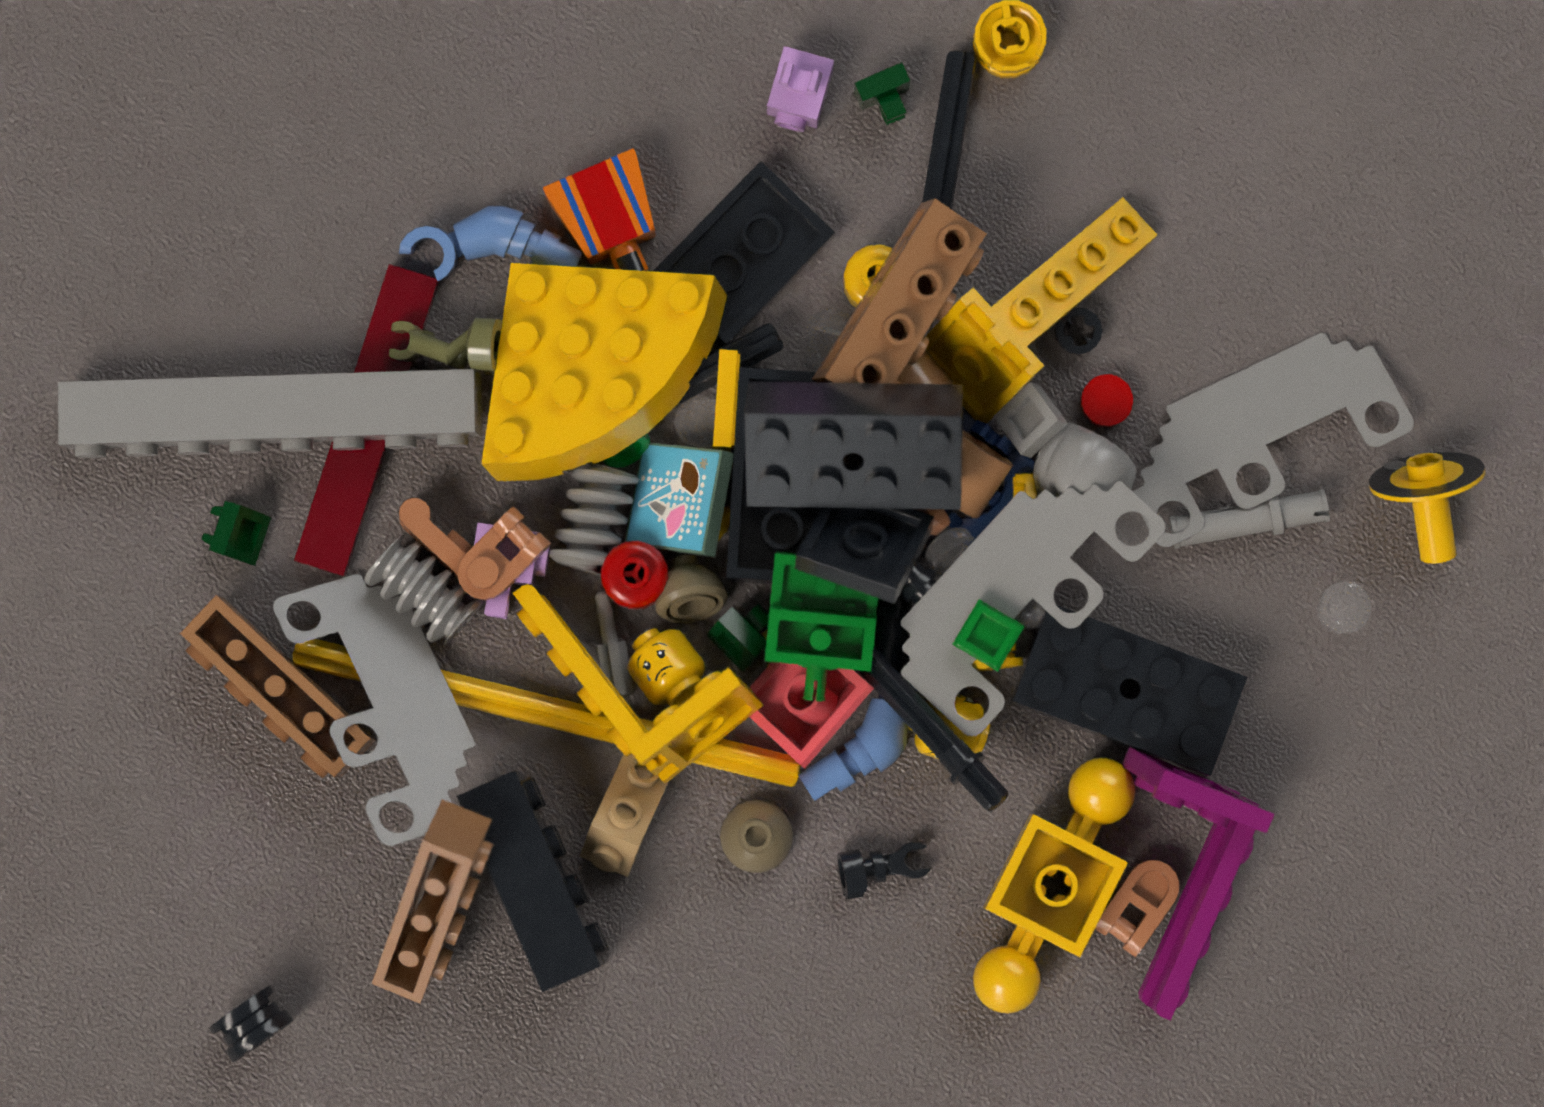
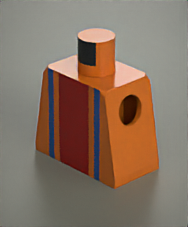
M634 148L543 187L549 204L580 251L583 252L582 254L589 264H594L610 257L615 269L649 270L638 244L654 238L656 232Z

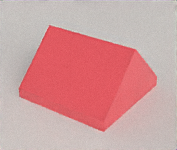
M771 662L750 686L763 704L750 718L797 763L806 768L874 689L858 670L840 668L828 670L825 692L826 701H816L817 680L814 681L813 699L810 701L803 699L806 668L798 664Z

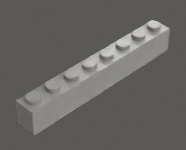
M474 369L58 382V445L75 449V457L77 458L106 457V448H126V456H157L158 447L178 446V454L181 455L209 454V445H229L230 453L261 452V444L281 443V451L306 452L313 451V442L332 441L334 450L365 449V440H385V448L409 449L417 447L416 439L437 438L438 447L469 446L468 437H482L481 374Z

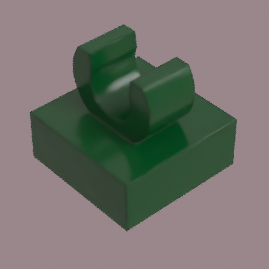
M901 62L855 82L854 94L861 110L877 104L886 126L906 118V110L899 94L909 90L910 78Z
M228 501L224 502L223 507H212L210 513L219 517L214 535L203 533L201 538L206 544L210 545L209 551L255 566L271 516Z
M758 604L743 618L731 607L715 623L706 636L744 672L766 648V640L760 633L768 625L769 613Z

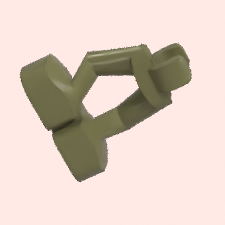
M475 317L469 329L450 344L435 338V333L421 330L417 325L406 321H396L392 323L391 331L401 334L409 333L410 340L405 350L389 349V356L402 362H412L420 356H425L457 369H464L469 364L471 369L483 370L485 375L494 376L503 321Z

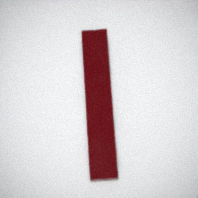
M388 264L354 373L412 370L414 361L402 362L389 356V349L405 350L410 340L409 333L392 332V323L406 321L424 330L440 281H437L434 277ZM365 440V449L334 450L333 441L331 442L294 558L295 562L346 577L386 452L385 440Z

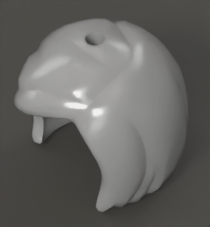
M1068 423L1040 449L1034 463L1033 478L1038 495L1043 490H1048L1054 497H1059L1070 487L1074 488L1079 494H1084L1092 485L1099 486L1104 492L1109 491L1117 481L1123 482L1131 490L1137 470L1129 455L1118 448L1116 444L1082 426Z

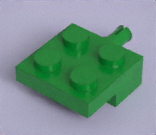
M775 551L765 661L798 664L806 668L803 699L812 701L814 681L817 680L816 701H826L825 692L828 670L840 668L871 672L878 598L796 570L795 560L797 553Z

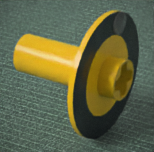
M1455 452L1422 453L1384 464V466L1371 475L1369 488L1375 496L1385 500L1412 502L1421 561L1431 564L1443 563L1452 560L1457 555L1449 497L1477 485L1485 476V466L1480 459L1468 454Z

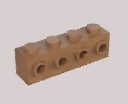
M937 199L922 202L812 380L823 383L902 384L897 379L906 364H915L928 346L929 338L924 335L934 319L942 320L954 304L957 295L952 290L962 274L966 277L970 275L981 260L984 250L979 248L987 233Z
M215 595L180 633L190 643V646L185 651L205 670L209 671L215 666L229 679L224 685L225 689L245 707L253 701L267 714L262 723L281 741L285 743L290 737L305 750L300 758L316 774L324 778L330 773L335 778H341L351 767L342 761L330 735V725L335 720L350 715L226 599ZM360 724L348 727L343 736L346 747L356 754H364L376 741Z
M442 799L422 840L372 981L373 985L421 1004L432 977L442 981L454 951L445 948L446 943L455 946L467 916L458 913L459 908L469 909L480 883V880L471 877L473 871L482 874L494 845L485 841L492 819Z

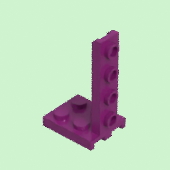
M1129 747L1122 765L1137 776L1134 785L1152 793V797L1179 809L1184 805L1197 811V815L1213 822L1138 992L1141 1002L1150 1007L1160 1017L1171 1021L1176 1008L1182 1006L1188 996L1190 989L1189 979L1197 961L1202 959L1209 949L1211 942L1210 931L1218 913L1222 912L1230 902L1233 890L1232 882L1239 866L1246 862L1252 852L1255 830L1267 833L1275 814L1260 808L1259 804L1253 800L1240 796V792Z

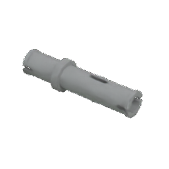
M1319 489L1315 492L1281 498L1276 496L1250 509H1244L1237 505L1201 512L1205 520L1203 530L1175 544L1174 549L1272 531L1273 536L1284 534L1285 528L1330 522L1325 490ZM1190 514L1169 516L1171 534L1179 533L1188 526Z

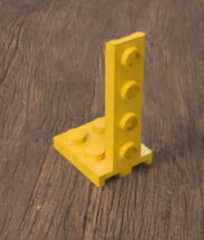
M1124 197L992 307L973 287L955 303L945 317L927 334L926 337L929 338V343L926 350L954 381L953 384H963V407L975 420L986 424L994 418L993 416L1013 399L1045 366L1028 347L1156 238V232Z
M529 584L521 586L512 593L523 607L516 613L522 623L534 637L543 633L553 646L546 653L554 665L565 677L573 672L583 685V688L577 692L583 703L594 716L597 717L603 712L614 727L607 733L619 750L626 757L632 753L640 765H645L654 776L658 775L665 784L763 706L752 689L731 669L727 668L722 673L716 671L703 678L694 689L696 694L680 707L672 705L662 711L653 721L654 728L649 731L550 601Z

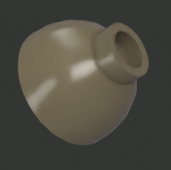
M681 555L669 561L667 584L663 593L655 602L656 612L661 618L673 623H693L707 619L721 610L728 600V595L724 584L717 574L708 567L700 565L698 558L694 555Z
M749 800L735 806L727 814L720 830V843L725 856L734 866L746 872L762 873L776 868L786 859L793 843V830L787 815L778 806L764 800Z

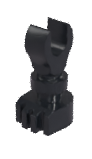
M909 842L902 845L892 854L882 855L881 851L870 852L869 858L866 859L862 858L859 849L838 853L837 862L843 896H845L846 900L863 897L864 892L867 890L868 879H873L874 883L886 882V876L896 874L908 879H917L925 876L931 868L910 870L905 864V856L909 851L927 848L926 845L919 842Z

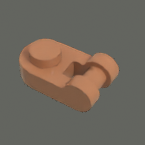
M420 498L407 499L402 503L399 510L400 525L414 540L419 541L428 553L436 556L437 561L446 569H450L452 574L458 578L459 562L472 546L453 529L446 536L430 521V509L425 501Z
M514 506L501 516L493 527L459 562L457 571L459 584L467 594L475 599L490 600L503 594L551 545L540 532L535 535L523 523L525 517ZM507 537L520 549V552L511 561L497 549Z
M1146 860L1138 863L1130 870L1107 903L1095 930L1104 936L1109 932L1124 943L1122 949L1136 957L1178 896L1179 880L1176 872L1168 864L1159 860ZM1129 903L1145 913L1137 926L1121 916Z

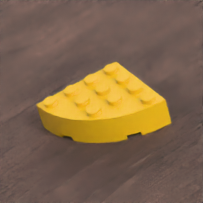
M511 263L481 462L484 468L496 481L541 480L563 475V471L575 469L589 462L596 464L610 458L649 433L685 395L690 387L689 381L699 369L703 358L707 359L718 335L727 294L715 275Z

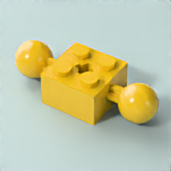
M1094 758L1084 762L1074 771L1068 787V796L1074 812L1065 830L1034 814L1029 815L983 906L985 910L1016 925L1007 945L999 946L986 952L979 959L974 970L973 985L980 1001L989 1009L999 1013H1015L1023 1010L1033 1002L1038 994L1041 982L1040 971L1035 958L1044 940L1075 956L1081 957L1128 862L1093 845L1102 825L1112 824L1122 819L1130 811L1134 803L1136 793L1134 780L1130 772L1121 763L1109 758ZM1058 870L1064 874L1062 883L1068 889L1065 895L1055 894L1049 900L1044 896L1046 887L1041 884L1044 875L1053 876Z

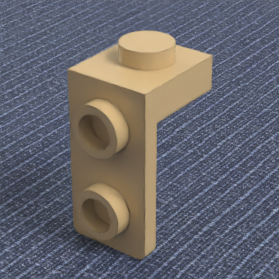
M632 753L628 757L623 755L592 821L580 857L591 861L593 865L603 871L617 872L628 877L646 831L669 781L666 784L663 783L658 775L654 776L645 765H640Z

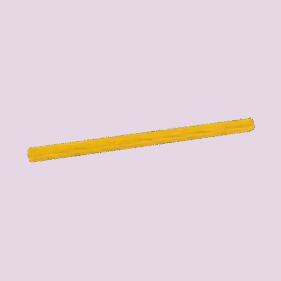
M319 639L295 644L293 663L296 666L361 682L345 646ZM441 670L458 706L615 744L607 733L614 726L603 712L596 717L584 704ZM639 718L649 731L654 728L653 721ZM723 738L692 762L789 787L796 785L801 765L788 754Z

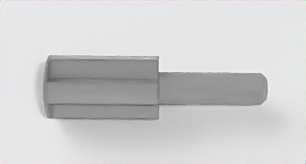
M606 591L598 592L595 595L603 643L602 645L595 646L598 665L622 697L625 698L635 694L632 677L627 670L629 657L626 641L618 642L611 599Z

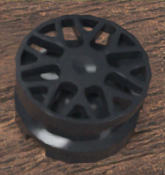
M271 986L256 993L209 1027L213 1035L221 1030L226 1034L223 1037L228 1046L226 1054L233 1063L241 1059L246 1052L253 1051L273 1037L279 1029H284L294 1021L287 1009L280 1010L275 1002L269 1004L270 1000L268 997L274 993Z

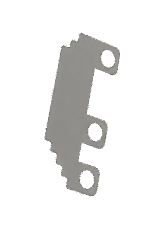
M1321 332L1168 405L1166 411L1171 421L1159 427L1163 442L1151 448L1149 453L1154 463L1141 470V476L1145 481L1144 486L1132 492L1156 513L1159 507L1166 502L1176 501L1182 503L1189 511L1190 521L1188 526L1179 533L1171 534L1164 531L1156 543L1162 547H1171L1203 530L1205 525L1204 517L1186 483L1215 469H1218L1235 503L1241 508L1250 509L1280 495L1285 488V480L1266 445L1346 407L1363 440L1371 447H1380L1409 433L1414 426L1413 417L1375 348L1368 345L1357 351L1346 340L1334 345L1330 343L1327 335ZM1381 401L1392 404L1399 414V422L1396 428L1391 432L1382 434L1372 431L1365 421V413L1369 406ZM1249 463H1258L1268 470L1270 484L1263 493L1249 495L1238 487L1236 476L1242 466ZM1141 514L1143 520L1145 521V523H1146V525H1147V527H1148V529H1149V531H1150V527H1149V523H1148L1147 519Z
M1117 481L1109 491L1105 492L1097 485H1092L1084 494H1079L1074 488L1070 487L1059 497H1054L1048 490H1043L1037 498L1032 499L1024 491H1019L901 620V626L910 633V638L902 645V649L910 657V661L901 670V676L964 734L968 736L980 734L1001 712L1005 699L997 688L971 666L976 659L952 645L978 599L1014 619L1033 598L1062 626L1076 628L1101 603L1104 593L1102 587L1070 557L1095 532L1124 559L1137 561L1163 535L1165 531L1163 519L1121 481ZM1127 512H1138L1149 523L1150 531L1147 539L1136 546L1122 543L1115 533V525L1118 518ZM1065 579L1079 580L1087 589V603L1078 612H1064L1055 604L1054 590ZM969 686L981 688L989 699L987 713L982 718L973 721L962 718L955 708L957 694L963 688Z
M354 574L279 597L273 604V610L285 637L290 642L299 644L336 632L339 633L373 708L335 720L330 725V735L342 761L350 767H360L396 755L409 786L373 797L367 801L365 806L366 813L380 842L388 846H394L425 836L442 799L452 803L448 790L457 788L460 784L455 771L467 765L463 751L473 748L475 741L421 627L415 628L411 625L414 615L413 610L399 614L396 611V604L400 596L384 600L380 596L381 586L369 588L366 586L361 575ZM299 601L313 604L320 612L318 626L309 631L295 629L288 622V608L293 603ZM354 724H364L372 728L377 735L375 749L368 754H356L350 751L343 740L346 729ZM401 802L407 805L414 817L412 826L407 831L401 833L387 830L381 824L379 818L380 810L385 804Z

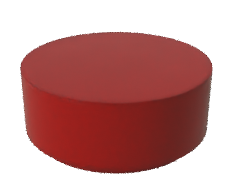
M1103 374L1094 377L1086 384L1081 393L1080 407L1083 415L1090 423L1098 427L1110 428L1119 425L1128 417L1133 407V394L1129 385L1122 378L1111 374Z

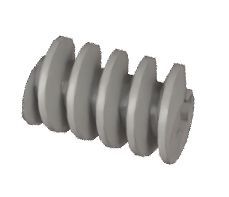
M589 462L587 463L590 466L589 468L575 469L572 472V477L581 483L584 488L569 489L566 493L567 498L578 505V508L561 510V518L572 525V528L558 529L554 534L556 539L566 545V548L550 550L548 556L558 564L601 576L598 567L604 563L608 554L604 550L605 545L621 544L622 538L609 530L610 526L627 524L628 518L615 510L616 505L633 504L634 500L621 490L622 485L638 484L639 478L624 471Z
M401 535L371 566L366 574L365 582L373 586L385 580L380 596L384 600H388L401 594L396 604V611L399 614H404L416 608L411 625L419 628L431 622L426 639L430 642H435L446 636L447 638L444 643L446 645L477 613L483 600L474 599L467 604L462 602L465 591L461 585L451 590L447 588L452 571L447 569L434 576L431 572L437 557L432 555L419 562L416 557L422 544L416 541L404 548L400 545L404 536Z

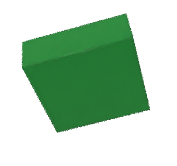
M978 599L952 645L999 672L1025 626Z

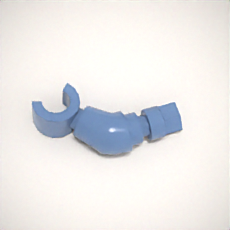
M487 206L453 224L454 231L450 233L432 226L415 228L406 234L399 248V254H414L416 246L422 240L431 238L437 241L443 248L444 253L443 262L437 269L433 270L437 281H442L450 276L457 265L458 257L463 255L467 261L491 255L505 258L506 254H509L518 259L526 255L531 257L530 264L577 267L583 252L560 242L562 236L547 229L544 230L543 234L534 231L536 224L522 219L524 213L505 206Z
M880 694L878 699L871 698L862 725L854 730L857 736L844 744L847 750L839 755L834 750L799 773V778L814 801L835 787L842 792L856 782L853 776L859 772L866 776L876 768L880 772L884 771L900 757L906 748L908 725Z

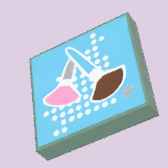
M650 442L648 449L640 457L637 473L639 483L635 484L634 500L631 505L625 541L639 540L651 544L657 550L715 557L734 454L723 450Z

